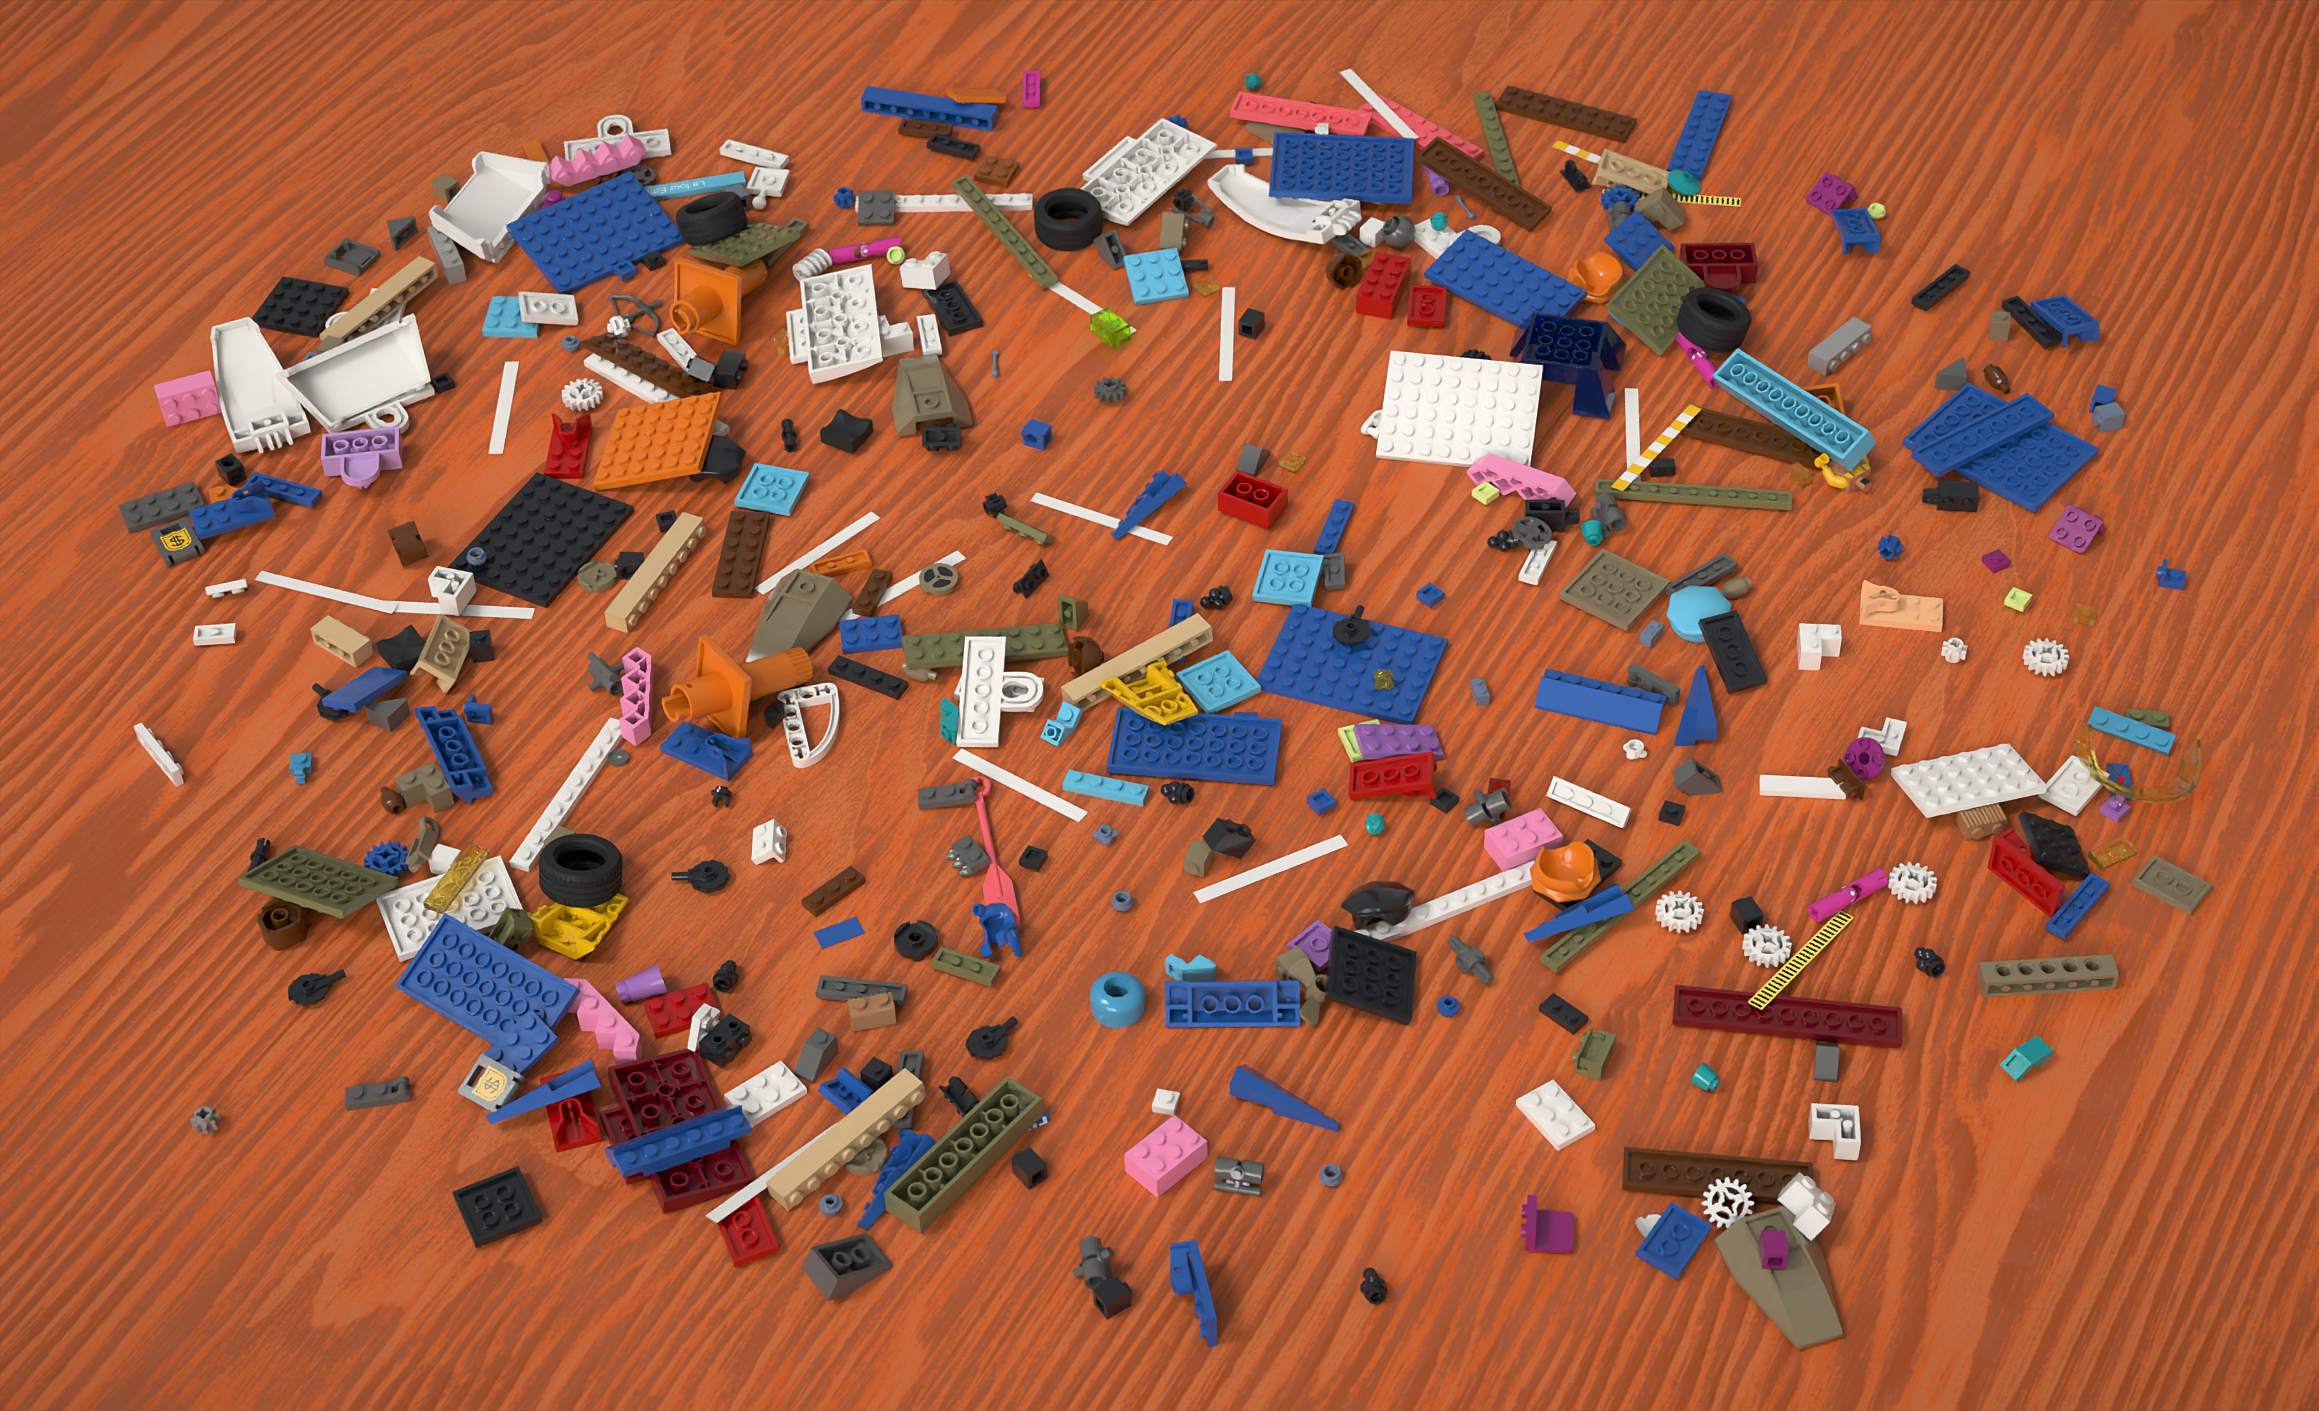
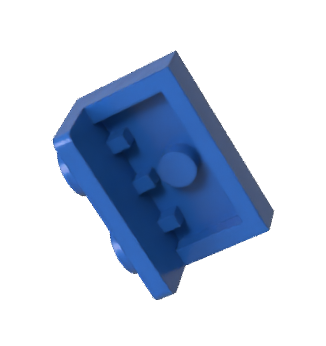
M845 1067L839 1069L836 1079L820 1084L818 1090L819 1093L846 1115L873 1094L872 1089Z

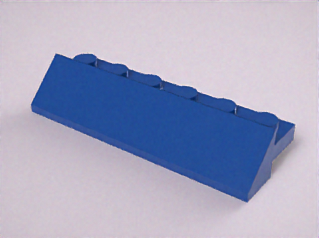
M1546 669L1540 680L1535 708L1656 736L1667 696Z
M435 705L415 708L414 712L451 791L469 804H471L472 798L492 795L493 788L486 776L487 768L462 716H457L455 709L437 711Z
M1300 980L1165 981V1027L1300 1026Z
M729 1105L604 1148V1152L613 1168L617 1167L623 1178L642 1172L644 1176H648L730 1147L731 1140L751 1134L752 1127L742 1112V1105Z

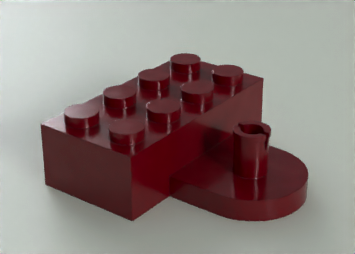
M1681 243L1679 259L1704 281L1706 288L1719 289L1731 294L1740 288L1741 283H1756L1758 263L1754 243Z

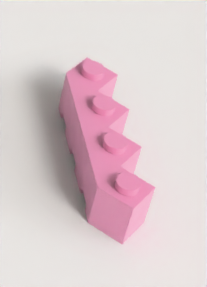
M626 134L618 147L603 141L594 154L579 148L571 161L556 155L549 165L550 176L553 181L564 186L574 185L601 175L636 166L647 150L641 140Z
M1491 453L1476 459L1467 471V474L1477 486L1484 481L1492 482L1503 496L1517 490L1524 500H1565L1566 508L1576 495V492L1564 478Z
M638 647L622 657L625 675L621 678L624 696L620 698L623 717L619 719L622 737L635 746L651 736L654 669L651 655Z
M564 978L565 981L581 990L566 1012L577 1013L581 1031H595L598 1049L613 1050L616 1065L641 1060L643 1050L639 1033L586 979Z

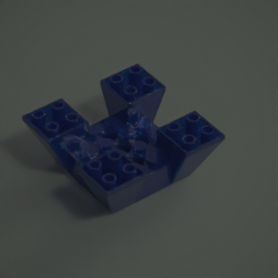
M1533 312L1515 331L1509 354L1510 357H1517L1514 363L1543 365L1542 380L1576 385L1573 415L1610 419L1616 392L1605 369L1621 371L1626 351L1625 342L1608 322Z

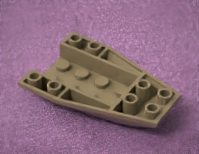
M936 354L899 359L892 405V414L898 437L916 434L915 422L951 417L952 422L956 423L957 427L973 425L966 397Z
M795 569L779 580L763 604L746 662L761 659L795 647L803 648L807 653L836 627L852 603L853 597L831 577L801 569Z
M1781 1206L1740 1218L1714 1241L1734 1280L1797 1349L1843 1336L1823 1251L1815 1237L1810 1240L1793 1225L1796 1215L1788 1208ZM1773 1229L1786 1232L1789 1252L1786 1269H1762L1758 1246L1761 1231Z

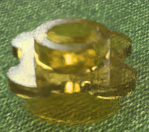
M1385 669L1376 671L1373 674L1375 679L1374 688L1376 690L1393 688V672Z

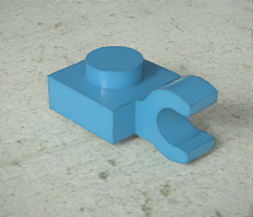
M312 752L291 754V775L296 776L297 784H305L306 773H312Z

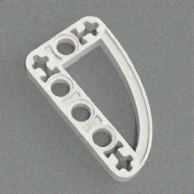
M822 683L785 690L778 695V700L784 704L785 713H796L792 717L786 716L782 721L792 763L797 768H805L817 763L829 752L834 744L839 729L840 706L837 687L833 683ZM807 694L813 696L809 699L803 698V696ZM786 700L790 701L789 705L786 704ZM831 703V716L827 732L820 744L812 751H809L799 708ZM791 727H799L796 731L789 730ZM796 741L803 742L801 745H793ZM798 753H802V759L799 758Z

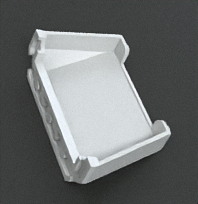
M481 151L472 160L474 170L472 177L444 210L439 205L431 208L429 217L433 227L484 260L499 263L515 243L514 238L506 230V225L538 211L539 205L546 200L544 197L546 196L547 184L551 183V173L547 162H536Z
M414 313L401 318L402 323H399L398 320L274 374L275 378L325 428L331 426L332 429L343 425L342 421L411 389L421 390L427 387V382L431 381Z

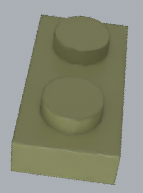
M2125 708L2124 717L2168 732V712Z

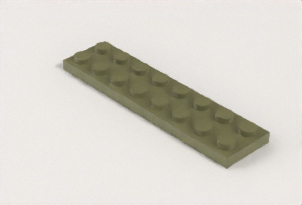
M1060 623L901 636V645L908 670L963 665L965 637H1006L1005 662L1068 656V647Z

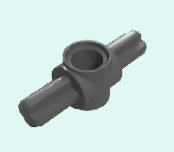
M1451 936L1447 944L1456 953V964L1460 971L1464 974L1475 975L1482 984L1489 985L1494 980V977L1484 966L1485 957L1478 947L1466 946L1457 936Z

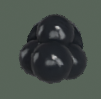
M1500 530L1497 533V537L1491 536L1487 540L1489 547L1495 548L1498 546L1502 552L1520 546L1519 538L1518 541L1514 539L1512 530H1508V532Z
M1220 585L1218 588H1212L1209 591V597L1204 596L1201 598L1200 605L1203 608H1209L1211 605L1215 609L1223 608L1224 604L1227 605L1229 601L1233 600L1229 587L1227 585Z
M1172 781L1170 784L1162 785L1160 790L1163 796L1168 797L1171 804L1190 803L1194 798V788L1186 783L1180 784L1177 781Z
M1918 947L1915 950L1914 956L1918 959L1916 962L1918 970L1924 971L1932 977H1938L1944 972V960L1940 956L1935 955L1934 950L1924 947Z
M727 960L715 972L713 986L718 991L726 992L738 982L739 976L735 972L737 965L734 961Z
M1366 1268L1363 1271L1365 1281L1361 1283L1360 1291L1371 1304H1380L1387 1298L1386 1282L1380 1278L1374 1268Z

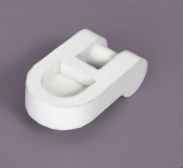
M1382 410L1375 411L1367 419L1361 428L1362 434H1370L1373 438L1378 439Z

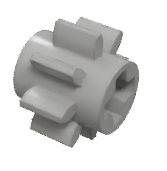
M206 1106L194 1111L195 1118L190 1119L196 1133L201 1132L206 1135L217 1130L216 1123L221 1122L215 1107L209 1108Z

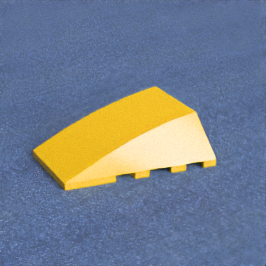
M1165 660L1148 665L1146 678L1125 685L1115 676L1099 682L1103 689L1126 707L1162 725H1168L1198 714V710L1189 696L1183 693L1181 684L1175 681L1173 672L1167 669Z
M617 893L606 903L587 908L568 907L555 902V904L549 907L546 905L539 907L538 912L534 914L528 912L527 915L533 925L531 931L541 945L576 960L595 950L629 902V898Z

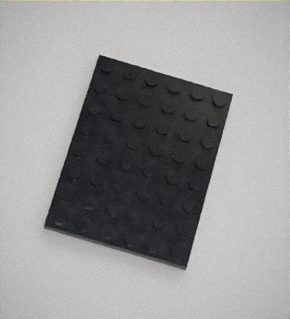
M536 472L456 557L448 568L473 573L475 583L548 608L578 575L579 569L597 554L633 514L634 507ZM476 547L483 549L487 555V560L478 566L471 565L467 561L469 550Z

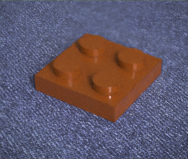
M986 156L974 175V181L1007 188L1019 169V162Z

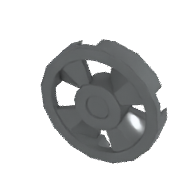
M646 165L629 167L621 174L631 172L643 187L650 183L652 186L656 181L655 171ZM651 172V177H645L644 173Z
M1521 517L1517 519L1512 528L1514 539L1518 541L1519 538L1524 542L1523 546L1530 549L1544 548V545L1549 544L1552 537L1550 527L1542 520L1534 517ZM1540 525H1542L1545 528L1544 532L1540 533V529L1538 528ZM1539 537L1543 539V541L1536 542Z

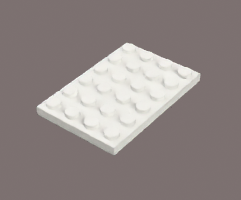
M1999 744L1990 748H1980L1971 752H1961L1952 756H1942L1933 760H1923L1918 763L1904 764L1891 768L1893 779L1926 818L2046 793L2047 785L2010 744Z
M501 856L387 892L376 898L400 962L416 956L444 913L485 934L493 930L506 907L523 909Z

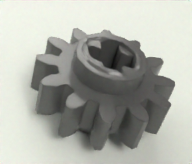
M1113 376L1110 378L1103 377V381L1097 380V385H1094L1095 399H1100V403L1105 401L1107 405L1112 402L1117 404L1118 399L1124 400V396L1127 395L1126 382H1121V378L1116 380Z

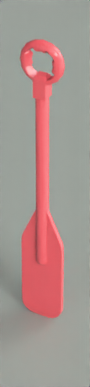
M976 776L970 779L976 780L977 784L982 782L985 789L982 792H976L977 799L975 803L986 854L991 862L983 884L986 906L997 902L1006 904L1016 914L1019 928L1021 920L1013 883L1009 876L997 865L984 798L991 791V783L985 777Z

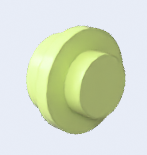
M1874 203L1868 208V212L1873 219L1883 218L1886 214L1882 204Z
M898 246L891 247L887 252V259L892 264H900L905 258L904 250Z

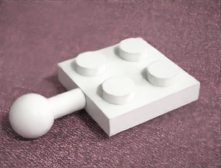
M755 167L747 185V193L759 195L752 201V205L756 210H762L766 207V195L773 197L782 196L790 177V171Z

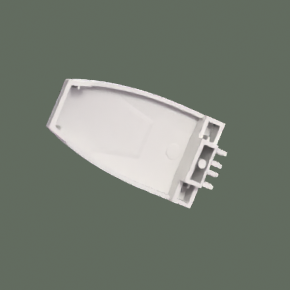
M1226 165L1208 180V186L1215 195L1242 219L1261 230L1284 238L1324 244L1336 235H1345L1347 230L1352 229L1362 219L1360 215V202L1358 200L1344 198L1342 201H1327L1322 199L1269 197L1270 183L1246 173L1245 165Z
M250 317L213 326L210 340L213 348L218 397L224 421L236 453L258 449L259 453H263L264 447L268 446L270 450H274L273 444H277V447L281 448L282 442L285 441L292 445V439L310 433V426L300 402L274 376V374L283 371V368L260 333L259 326Z

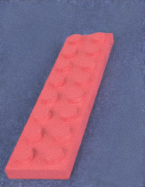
M1244 92L1238 93L1230 109V117L1304 130L1315 131L1318 123H1329L1328 133L1337 135L1365 136L1372 121L1371 112Z
M1380 94L1378 95L1419 137L1414 139V146L1423 150L1438 136L1476 160L1484 156V150L1392 100ZM1369 102L1357 109L1358 111L1371 112L1372 124L1396 137L1404 138Z

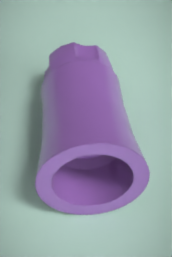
M1424 166L1432 193L1439 197L1448 193L1449 181Z
M657 964L641 973L625 978V981L615 984L622 1004L631 1000L633 1002L653 995L667 993Z

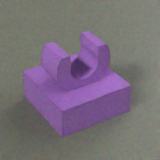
M2118 793L2116 797L2113 795L2100 807L2099 812L2118 823L2130 812L2131 806L2125 803L2126 798Z

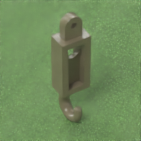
M429 816L420 818V833L414 837L405 863L409 865L408 869L413 873L430 858L439 834L438 824ZM426 823L429 824V825L433 828V830L430 829V828L426 825Z

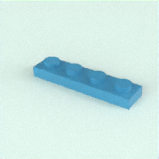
M2096 706L2087 723V727L2166 756L2169 755L2176 739L2175 734Z

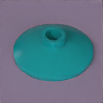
M1672 170L1667 176L1669 185L1682 195L1694 196L1701 189L1698 179L1687 171Z

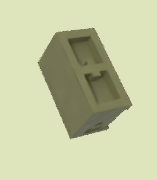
M506 907L489 938L518 954L533 929L525 909Z
M1591 1026L1588 1033L1582 1035L1580 1050L1576 1049L1572 1059V1062L1575 1063L1574 1073L1600 1081L1615 1050L1617 1034L1601 1030H1595L1593 1033V1026Z

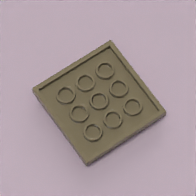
M1602 549L1559 592V599L1628 631L1663 595L1666 586L1671 581Z

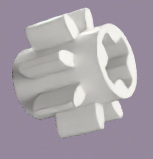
M615 316L609 320L610 323L607 324L608 332L614 333L615 337L619 338L628 335L631 327L628 319L624 320L622 316Z
M1951 638L1948 642H1943L1941 656H1945L1946 661L1950 663H1958L1960 659L1965 660L1968 646L1963 645V641L1959 638Z

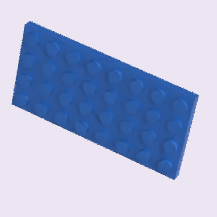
M1468 229L1424 272V278L1440 286L1447 287V290L1544 341L1587 296L1586 290Z
M1118 707L1107 762V773L1274 785L1282 719L1198 713L1180 721L1162 725L1137 714L1130 708Z
M446 913L441 917L395 985L398 990L493 1045L530 1009L554 1032L581 991L574 985Z

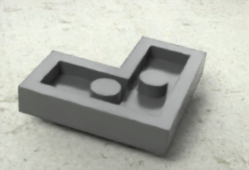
M1344 553L1321 554L1324 555L1325 559L1321 575H1325V589H1346Z

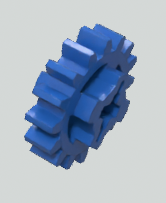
M1616 185V188L1610 186L1609 190L1605 189L1604 193H1601L1600 205L1603 206V210H1607L1613 207L1615 203L1625 201L1629 204L1631 213V211H1634L1635 203L1639 201L1640 196L1637 195V191H1632L1631 187L1626 189L1625 186L1619 187Z
M389 841L387 845L380 842V847L372 846L373 851H367V857H364V867L382 873L403 877L402 872L409 871V865L405 863L409 850H407L406 845L401 846L400 842L395 843V845L392 844V841Z

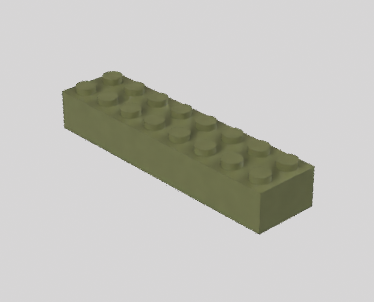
M1006 1076L884 1192L886 1210L919 1233H922L1043 1116L1042 1098Z

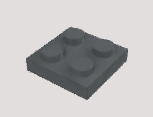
M894 190L859 191L858 226L894 225Z

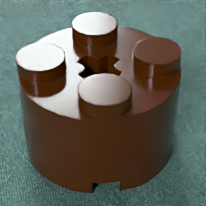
M414 521L388 530L395 551L400 555L398 557L402 567L428 557Z
M275 899L262 907L263 911L260 915L258 914L257 920L265 943L271 946L273 950L281 951L306 939L307 927L299 904Z

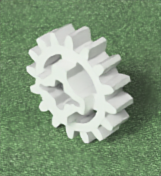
M587 378L583 380L577 379L575 383L570 381V386L565 385V390H562L563 403H565L566 407H571V410L578 408V411L582 409L587 411L588 407L595 408V404H600V400L603 399L602 386L599 385V382L594 383V379L587 381Z
M2038 638L2036 643L2030 641V644L2025 646L2022 659H2024V665H2029V670H2036L2035 674L2043 672V676H2046L2047 673L2055 676V672L2061 674L2062 669H2066L2069 655H2067L2068 650L2063 649V644L2056 645V640L2051 643L2048 638L2045 641H2041Z
M1908 862L1907 866L1900 863L1899 869L1894 867L1889 875L1888 888L1892 889V895L1898 894V900L1905 898L1906 903L1910 900H1913L1915 904H1917L1918 900L1925 903L1926 898L1931 899L1933 893L1936 892L1937 878L1933 877V871L1927 872V866L1921 868L1920 863H1916L1915 866H1912L1911 862Z
M1670 891L1669 896L1663 894L1662 900L1658 899L1655 909L1656 920L1662 921L1661 927L1669 926L1670 932L1673 929H1677V933H1680L1681 929L1688 933L1690 927L1697 929V924H1701L1704 913L1702 902H1697L1696 896L1690 898L1689 892L1682 895L1681 891H1678L1676 895L1672 891Z
M1765 924L1764 928L1757 925L1756 931L1750 928L1749 933L1744 935L1742 945L1744 956H1750V962L1756 960L1757 966L1764 963L1766 968L1769 967V964L1777 967L1778 961L1784 964L1785 959L1790 957L1792 943L1789 942L1790 937L1784 936V930L1778 932L1777 926L1769 929L1768 924Z
M1729 1177L1725 1178L1724 1183L1717 1179L1716 1187L1710 1184L1708 1188L1711 1192L1703 1193V1196L1707 1198V1201L1701 1202V1205L1707 1206V1210L1703 1214H1710L1709 1222L1711 1223L1716 1220L1717 1228L1725 1224L1726 1229H1728L1738 1219L1744 1218L1745 1214L1752 1215V1211L1748 1209V1206L1754 1205V1202L1748 1201L1752 1193H1745L1746 1185L1744 1184L1739 1187L1738 1179L1733 1183H1730ZM1726 1188L1734 1189L1739 1194L1733 1195ZM1717 1191L1719 1196L1718 1202L1712 1205L1713 1195ZM1724 1197L1727 1198L1728 1201H1733V1204L1731 1205V1210H1729L1728 1207L1722 1206V1203L1724 1202ZM1743 1202V1210L1738 1216L1737 1206ZM1716 1213H1724L1729 1219H1723Z

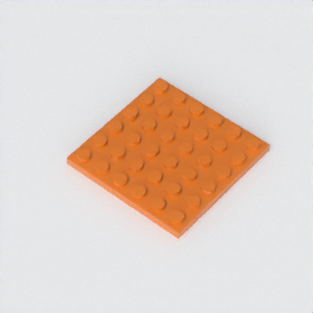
M707 393L618 410L593 483L595 490L599 491L701 473L724 398L722 393Z

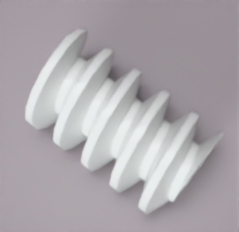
M815 249L808 256L793 265V274L799 282L802 279L815 277L821 274L822 271H825L827 267L832 266V259L823 249Z

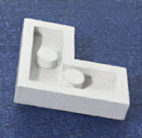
M1886 717L1882 731L1861 726L1858 738L1869 737L1875 739L1882 746L1885 754L1898 756L1907 722Z
M704 1003L693 1015L688 1049L695 1052L700 1047L699 1041L721 1022L719 1020L720 1010Z

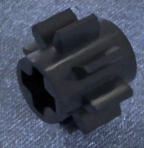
M1184 188L1178 190L1173 194L1175 197L1173 199L1174 206L1179 210L1183 209L1184 212L1195 205L1193 203L1195 200L1192 197L1193 193Z
M995 492L985 497L986 501L983 502V508L987 515L992 514L993 518H995L999 513H1005L1003 509L1007 508V503L1002 495L997 496Z

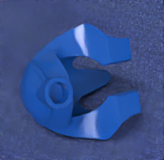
M999 902L991 903L987 906H983L981 903L974 904L973 914L979 917V924L984 928L983 942L978 948L983 958L987 959L992 955L990 945L996 941L999 947L1009 943L1015 955L1021 957L1023 951L1020 944L1017 917L1014 911L1006 904Z

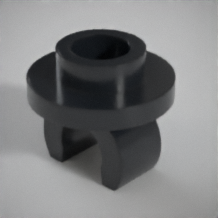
M717 786L716 789L711 790V795L714 796L712 799L714 807H717L720 799H724V806L729 807L728 797L732 796V792L728 790V787Z

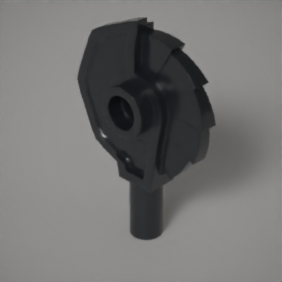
M1358 605L1354 614H1351L1348 619L1344 618L1341 621H1337L1335 627L1333 626V637L1337 642L1345 645H1358L1370 636L1368 623L1361 619L1364 612L1362 605Z
M318 683L312 686V690L320 695L317 708L322 718L335 721L349 716V710H333L332 707L323 706L322 699L333 693V691L325 690Z
M711 860L702 861L692 869H688V872H672L671 878L672 881L688 880V883H691L695 890L712 893L723 889L729 882L731 875L728 873L727 866L725 867L721 861Z
M341 969L329 976L317 973L299 976L288 987L289 1001L293 1000L296 1005L300 1004L302 1006L317 1004V1002L325 998L329 988L332 987V983L346 977L344 970Z
M1012 1016L1002 1025L998 1024L995 1027L982 1026V1028L972 1031L965 1044L972 1058L976 1056L982 1060L983 1058L993 1059L994 1057L1001 1056L1002 1052L1007 1048V1032L1018 1023V1020Z

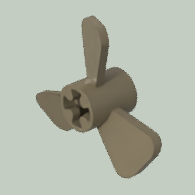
M1303 957L1294 962L1288 968L1287 973L1292 979L1300 980V984L1307 988L1304 992L1306 1002L1299 1010L1301 1018L1310 1026H1315L1319 1019V1008L1326 1001L1327 976L1322 974L1316 976L1309 959Z

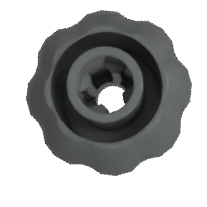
M1395 215L1385 221L1383 237L1389 246L1401 248L1413 242L1415 226L1408 216Z

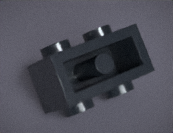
M947 423L946 427H938V424H927V427H922V447L927 448V451H939L938 447H946V451H958V447H962V428L957 427L956 423Z
M729 1013L699 1041L701 1056L718 1067L723 1068L734 1059L736 1054L749 1045L752 1040L750 1026Z

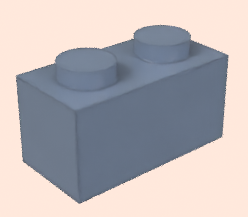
M1652 620L1640 634L1639 644L1651 648L1663 634L1664 624Z
M1483 677L1470 679V691L1476 706L1488 705L1490 695Z

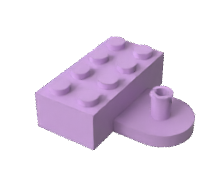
M399 426L322 434L321 461L325 477L341 475L342 480L346 484L358 486L359 489H363L362 486H364L366 489L370 486V483L379 477L381 470L403 468V441Z

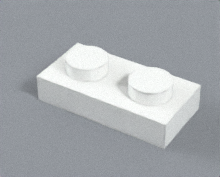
M246 579L205 587L208 596L212 595V598L223 597L224 592L232 591V594L242 593L244 588L248 587Z
M236 623L195 626L194 645L235 643L237 634Z

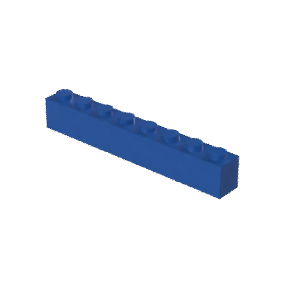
M867 86L861 96L862 112L953 124V126L989 132L993 131L998 122V106L957 103L950 98Z

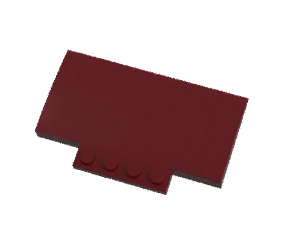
M683 1049L608 1067V1080L619 1107L600 1111V1120L610 1145L613 1146L720 1109L722 1106L698 1051L694 1052L690 1049ZM736 1139L730 1141V1147L657 1173L644 1176L642 1172L624 1178L627 1185L650 1180L663 1214L718 1198L748 1186L754 1180Z

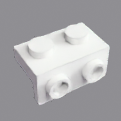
M775 819L753 829L751 860L756 865L773 857L780 863L785 862L787 831Z

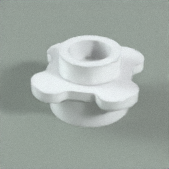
M1630 740L1623 746V749L1627 752L1626 757L1628 759L1644 758L1647 755V752L1644 751V744L1640 740Z

